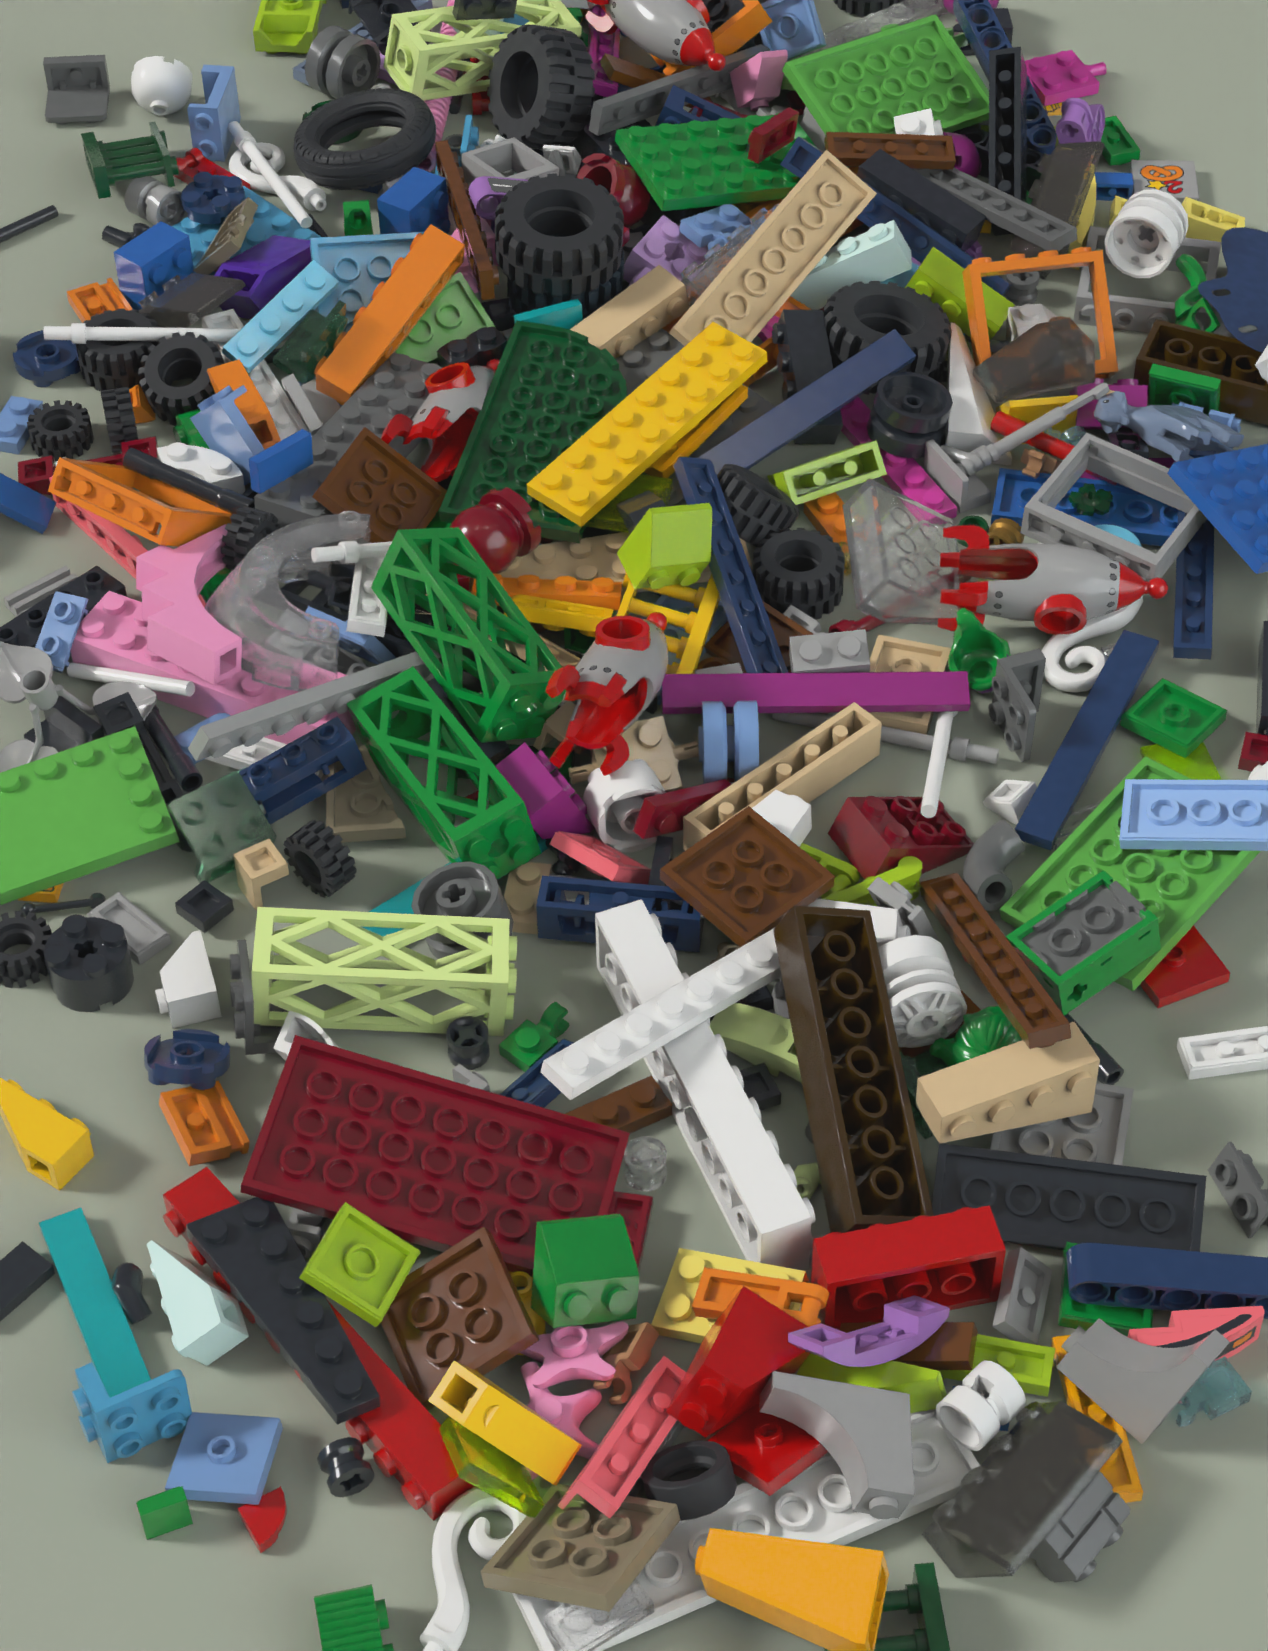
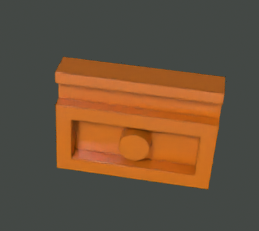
M108 278L107 283L102 285L95 282L67 291L68 302L82 323L86 320H91V317L95 314L100 315L104 313L103 311L132 310V307L112 278Z
M219 1080L210 1089L198 1090L189 1086L160 1093L159 1106L189 1166L228 1158L232 1152L248 1153L250 1141Z

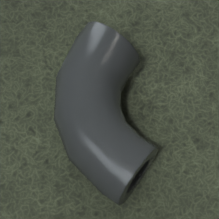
M1003 819L992 825L974 842L964 861L963 881L987 911L1000 909L1010 899L1013 890L1012 882L1003 872L1012 860L1025 851V846L1019 835Z

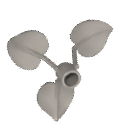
M0 642V698L12 704L23 702L25 699L28 700L36 740L35 743L26 739L16 740L5 746L0 752V773L58 753L53 747L42 746L44 739L39 716L40 710L51 709L56 704L58 696H62L85 713L95 715L93 707L86 705L67 692L63 685H55L51 679L53 664L48 654L38 648L11 645ZM123 681L112 682L101 686L94 692L93 704L95 706L129 692L145 721L157 702V695L150 688L140 684ZM95 715L94 720L99 723V721H98V719H97V717H96V715Z

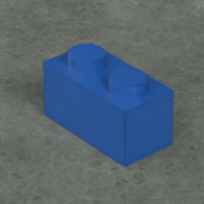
M1094 172L1097 185L1096 200L1113 201L1115 196L1128 200L1132 196V173Z

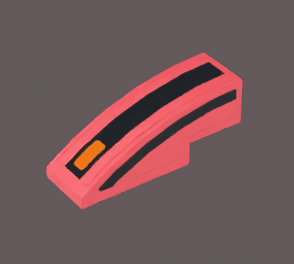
M1263 1306L1171 1311L1168 1327L1129 1329L1128 1337L1151 1346L1178 1348L1193 1345L1209 1336L1216 1329L1230 1343L1209 1366L1210 1368L1234 1356L1256 1341L1259 1337L1265 1313Z

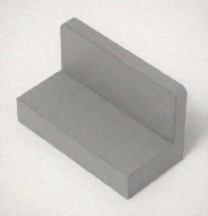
M294 374L281 379L286 395L312 437L341 408L336 400L316 390V378L301 386Z
M933 439L926 441L924 471L957 506L959 513L990 503L991 491L975 473L967 477Z

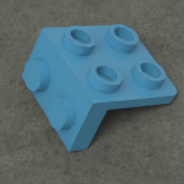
M92 1362L75 1369L79 1388L72 1391V1395L81 1416H78L81 1428L89 1443L97 1440L107 1463L118 1458L133 1456L141 1448L162 1438L175 1437L185 1430L192 1410L186 1379L181 1370H172L110 1398Z

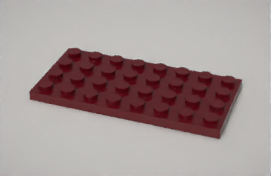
M295 1035L243 1177L240 1192L329 1219H334L341 1206L346 1202L401 1239L445 1252L477 1230L485 1227L492 1233L508 1271H522L533 1277L537 1222L607 1215L630 1133Z

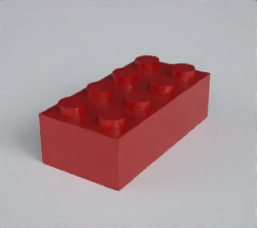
M990 1205L978 1208L964 1207L952 1213L936 1216L922 1215L909 1221L888 1225L875 1224L867 1229L845 1233L832 1232L823 1237L814 1238L811 1283L820 1285L829 1292L826 1307L821 1309L818 1315L821 1323L840 1330L841 1323L883 1322L884 1304L914 1295L949 1307L950 1310L998 1301L1006 1249Z

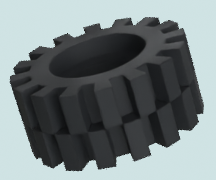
M128 387L100 391L112 453L122 451V442L138 440Z
M60 400L54 401L53 406H50L48 403L42 404L43 410L36 408L33 410L34 415H29L27 427L31 446L39 457L42 455L44 457L53 456L55 461H58L59 457L65 456L73 459V454L80 457L84 454L83 449L88 451L91 448L90 443H93L94 438L90 415L86 408L82 409L81 404L76 403L72 406V401L66 400L65 404L61 405Z
M243 506V508L236 510L237 514H232L230 517L232 523H227L225 527L228 532L226 536L223 535L222 542H225V546L221 548V554H225L222 561L226 564L225 567L227 569L260 577L262 572L266 573L269 570L268 564H273V553L277 554L278 548L275 546L276 542H280V535H277L280 531V525L277 524L278 519L274 514Z
M312 820L286 838V841H284V846L286 847L284 853L290 857L287 861L290 866L295 867L296 870L293 871L295 875L303 878L302 883L306 887L310 885L313 893H319L320 897L325 898L326 896L330 897L354 879L357 869L353 866L355 864L354 858L348 856V853L351 852L348 846L341 844L343 839L339 835L335 837L333 829L330 826L325 828L324 822Z
M15 911V917L9 918L8 912L1 914L0 983L4 980L5 987L12 988L14 982H18L21 988L27 987L25 980L31 979L33 984L39 982V973L44 976L48 975L44 948L52 934L50 926L46 924L44 918L40 917L37 919L36 914L29 912L26 918L23 916L22 911ZM15 945H31L29 949L22 953H4L8 948Z

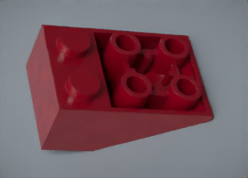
M848 797L827 833L852 865L858 869V872L864 879L898 867L900 859L906 856H914L921 860L922 874L967 855L974 844L966 835L965 829L947 813L940 800L938 801L936 815L932 818L924 817L921 814L923 797Z

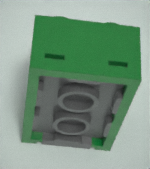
M1104 870L1005 936L1063 1015L1078 1007L1161 949L1158 918L1150 910H1146V907L1117 881L1113 882V878Z

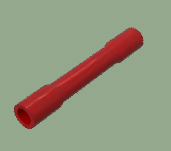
M998 411L993 417L990 429L1003 436H1008L1028 423ZM1041 432L1024 442L1061 460H1064L1075 447L1045 432ZM1087 469L1085 470L1088 474L1093 475L1110 484H1117L1116 482L1100 476Z

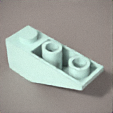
M152 1240L147 1243L152 1260L150 1268L158 1281L163 1297L161 1299V1306L169 1318L173 1331L172 1343L180 1355L208 1366L249 1337L237 1299L181 1255Z

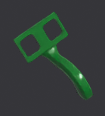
M1182 254L1175 261L1176 266L1189 280L1191 289L1183 293L1175 302V324L1201 330L1195 315L1204 307L1211 319V325L1205 331L1214 333L1221 325L1208 301L1202 298L1203 296L1198 290V285L1201 282L1207 281L1206 274L1193 256Z

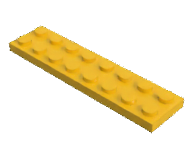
M712 322L526 484L528 495L582 527L767 362V351Z

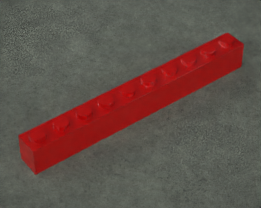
M205 1167L163 1194L167 1211L163 1215V1219L175 1237L182 1235L186 1239L194 1259L201 1266L207 1263L213 1270L190 1241L187 1235L186 1224L237 1205L240 1202L212 1171ZM214 1271L213 1276L217 1284L228 1293H231L230 1285L219 1272L216 1273ZM239 1302L240 1309L248 1321L252 1324L256 1323L254 1315L243 1302ZM329 1302L380 1396V1407L345 1422L346 1429L351 1437L357 1438L361 1441L362 1445L366 1444L374 1453L373 1458L376 1465L386 1477L390 1478L393 1475L402 1485L403 1495L408 1503L415 1510H419L422 1507L434 1521L442 1515L455 1498L467 1490L478 1486L476 1463ZM266 1332L265 1336L269 1344L280 1354V1348ZM294 1370L296 1375L301 1380L300 1374L296 1370Z

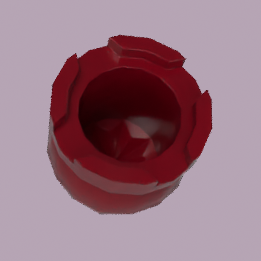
M594 153L581 161L585 165L580 169L576 178L582 180L584 177L591 179L596 186L601 184L616 198L623 211L624 227L632 226L646 215L651 195L632 166L620 164L619 161L603 153Z
M507 487L501 491L495 490V488L482 496L478 505L461 511L449 527H459L491 572L497 574L506 571L516 557L528 555L541 542V527L538 525L534 528L532 520L527 514L532 508L520 494Z

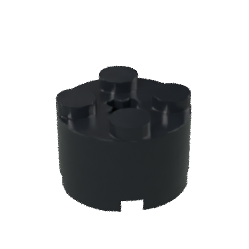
M79 914L70 915L63 920L62 926L56 929L46 942L44 958L50 983L54 993L57 995V999L65 1007L79 1012L100 1010L99 1005L110 1001L114 1005L125 998L131 990L134 982L133 967L127 939L121 925L102 918H85Z

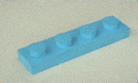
M315 260L311 261L223 346L222 353L231 361L240 359L249 374L337 289L339 281Z

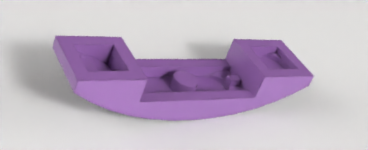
M914 1295L884 1304V1317L881 1323L849 1333L820 1323L790 1332L788 1334V1342L797 1348L841 1365L851 1367L875 1366L897 1359L922 1344L947 1320L950 1308Z

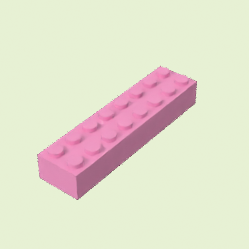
M108 591L80 622L70 650L74 663L192 681L195 684V692L190 697L159 691L154 692L160 701L207 718L217 713H226L232 716L347 676L242 638L241 671L213 685L147 650L148 622L142 619V602L112 591ZM349 710L341 714L335 711L325 715L314 724L308 725L305 722L294 726L283 735L277 736L274 733L265 736V738L289 744L337 716L352 735L356 731V727Z

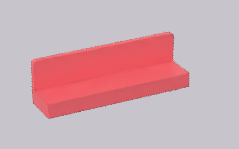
M663 1356L639 1385L557 1505L559 1508L564 1510L574 1496L578 1494L609 1519L615 1514L677 1421L666 1411L686 1374L684 1370L667 1357Z

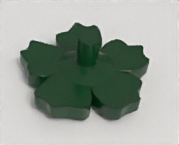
M1085 483L1083 487L1079 488L1078 492L1071 491L1068 500L1072 503L1073 507L1077 508V513L1086 516H1093L1094 513L1104 515L1110 510V502L1113 500V495L1111 491H1105L1104 489H1099L1096 492L1094 484Z

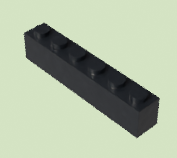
M1021 47L990 50L989 185L1027 203V68ZM991 223L995 236L1013 234Z

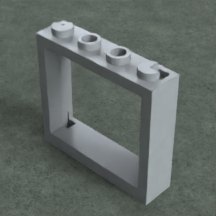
M1090 226L1086 247H1091L1092 251H1100L1097 248L1103 249L1104 263L1112 264L1106 254L1104 242L1109 228ZM1185 238L1165 270L1181 272L1176 266L1175 261L1182 254H1188L1193 256L1202 266L1207 281L1216 279L1221 242ZM1082 266L1073 324L1096 326L1092 292H1089V266ZM1109 295L1113 329L1149 333L1156 319L1175 324V303ZM1202 307L1196 313L1195 319L1201 330L1205 331L1209 327L1210 317L1205 308Z
M1086 433L1025 505L1020 533L1044 544H1061L1096 551L1121 562L1139 574L1144 581L1149 582L1151 579L1161 578L1207 518L1167 474L1170 470L1169 468ZM1087 469L1183 511L1187 515L1159 551L1154 553L1059 511L1055 507Z

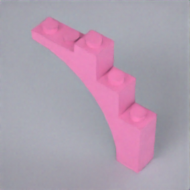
M226 525L175 549L160 545L136 557V589L142 592V619L148 622L147 650L213 685L240 672L242 659V638L215 620L206 611L198 598L203 586L226 566L222 561L225 554H221V548L225 546V542H222L223 535L226 536L228 532L225 529Z

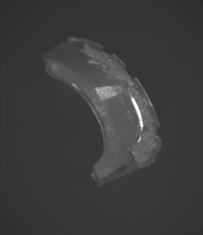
M349 510L343 511L340 514L313 517L286 525L259 541L212 592L205 605V609L223 627L242 638L241 669L251 673L252 680L281 689L304 691L338 679L337 646L339 643V627L329 620L312 616L292 605L282 594L278 580L284 584L308 580L310 572L314 570L330 576L333 563L341 564L340 561L314 563L311 557L312 548L338 546L339 542L356 541L358 544L370 543V514H359Z

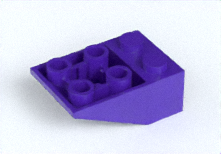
M273 235L221 264L205 291L223 311L234 309L238 317L252 319L312 261L310 240Z

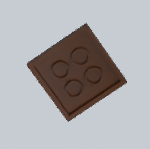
M364 427L312 497L368 541L378 543L393 541L397 530L426 529L441 507L447 490Z
M749 806L660 869L661 881L739 947L775 928L793 906H808L834 887L835 876Z
M485 1227L477 1230L407 1275L381 1322L407 1388L428 1411L435 1407L428 1400L454 1360L478 1371L484 1376L539 1341V1337L492 1233Z

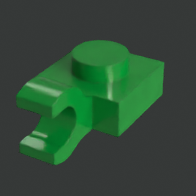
M554 1002L544 1011L537 1025L526 1019L499 1044L500 1055L523 1072H526L558 1044L556 1038L569 1028V1023L563 1019L568 1014V1010Z

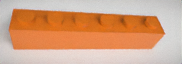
M432 224L423 234L418 233L410 245V252L405 258L400 257L395 262L390 278L386 283L382 281L378 284L373 292V300L367 307L362 306L358 310L348 332L343 331L338 336L328 358L324 356L318 362L314 371L316 375V390L333 398L343 406L375 371L395 353L464 262L465 244Z

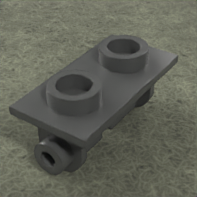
M1231 1141L1226 1144L1209 1167L1208 1172L1247 1237L1252 1238L1261 1225L1268 1226V1189H1261L1264 1181L1253 1165L1251 1156L1244 1154L1242 1150H1237Z

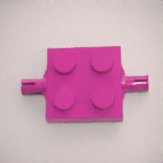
M1073 50L1060 51L1055 54L1034 57L1025 61L1027 76L1043 106L1064 102L1068 98H1081L1097 94L1100 83L1095 76L1105 75L1107 72L1104 62L1085 65Z

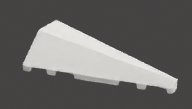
M950 323L952 334L948 347L946 389L951 394L953 404L946 422L945 445L965 452H971L981 445L994 444L1003 439L1004 436L990 429L991 422L995 416L994 410L961 328L955 323ZM1009 451L1000 456V459L997 461H991V464L1011 465L1012 455Z

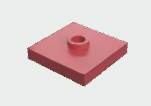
M559 831L555 832L550 842L551 846L586 865L585 868L598 876L608 878L614 882L646 885L649 883L650 868L594 836Z

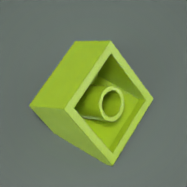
M710 503L648 509L617 552L634 589H660L664 586L676 584L689 586L700 579L701 573L711 561L712 507Z

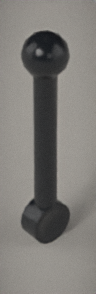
M94 893L90 896V899L41 905L27 902L22 905L21 911L23 916L26 917L29 912L36 914L82 907L94 909L106 901V898L101 893Z

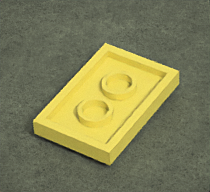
M679 1248L651 1325L660 1333V1336L702 1343L707 1332L717 1321V1319L695 1316L692 1309L704 1267L807 1283L809 1279L806 1271ZM791 1302L789 1309L799 1311L801 1303Z

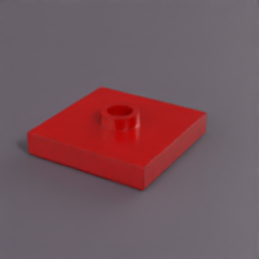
M1193 925L1141 982L1140 986L1158 1009L1229 982L1230 971Z
M759 1403L707 1440L716 1442L726 1448L736 1476L769 1496L773 1495L828 1453L819 1441L797 1425L783 1418L759 1412Z

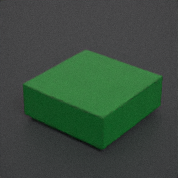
M183 1486L172 1488L136 1502L147 1540L193 1524Z

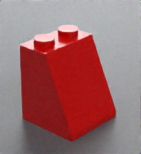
M743 1286L705 1335L666 1413L679 1420L685 1427L696 1431L705 1438L759 1403V1395L773 1371L794 1374L811 1353L788 1342V1334L808 1326Z

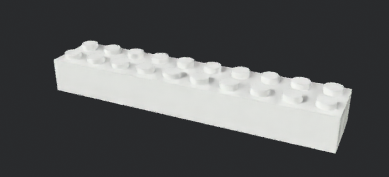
M642 899L595 913L597 968L621 1015L689 977L686 972H680L673 945L670 942L665 944L662 938L661 925L656 914H649ZM709 1018L643 1058L653 1078L672 1103V1115L746 1260L804 1271L809 1269L810 1250L813 1249L811 1224L815 1223L816 1220L813 1207L807 1197L801 1198L796 1189L797 1180L789 1163H782L775 1135L771 1130L765 1131L761 1123L759 1106L753 1097L748 1098L744 1092L741 1072L736 1065L731 1066L729 1064L725 1043L720 1034H713Z

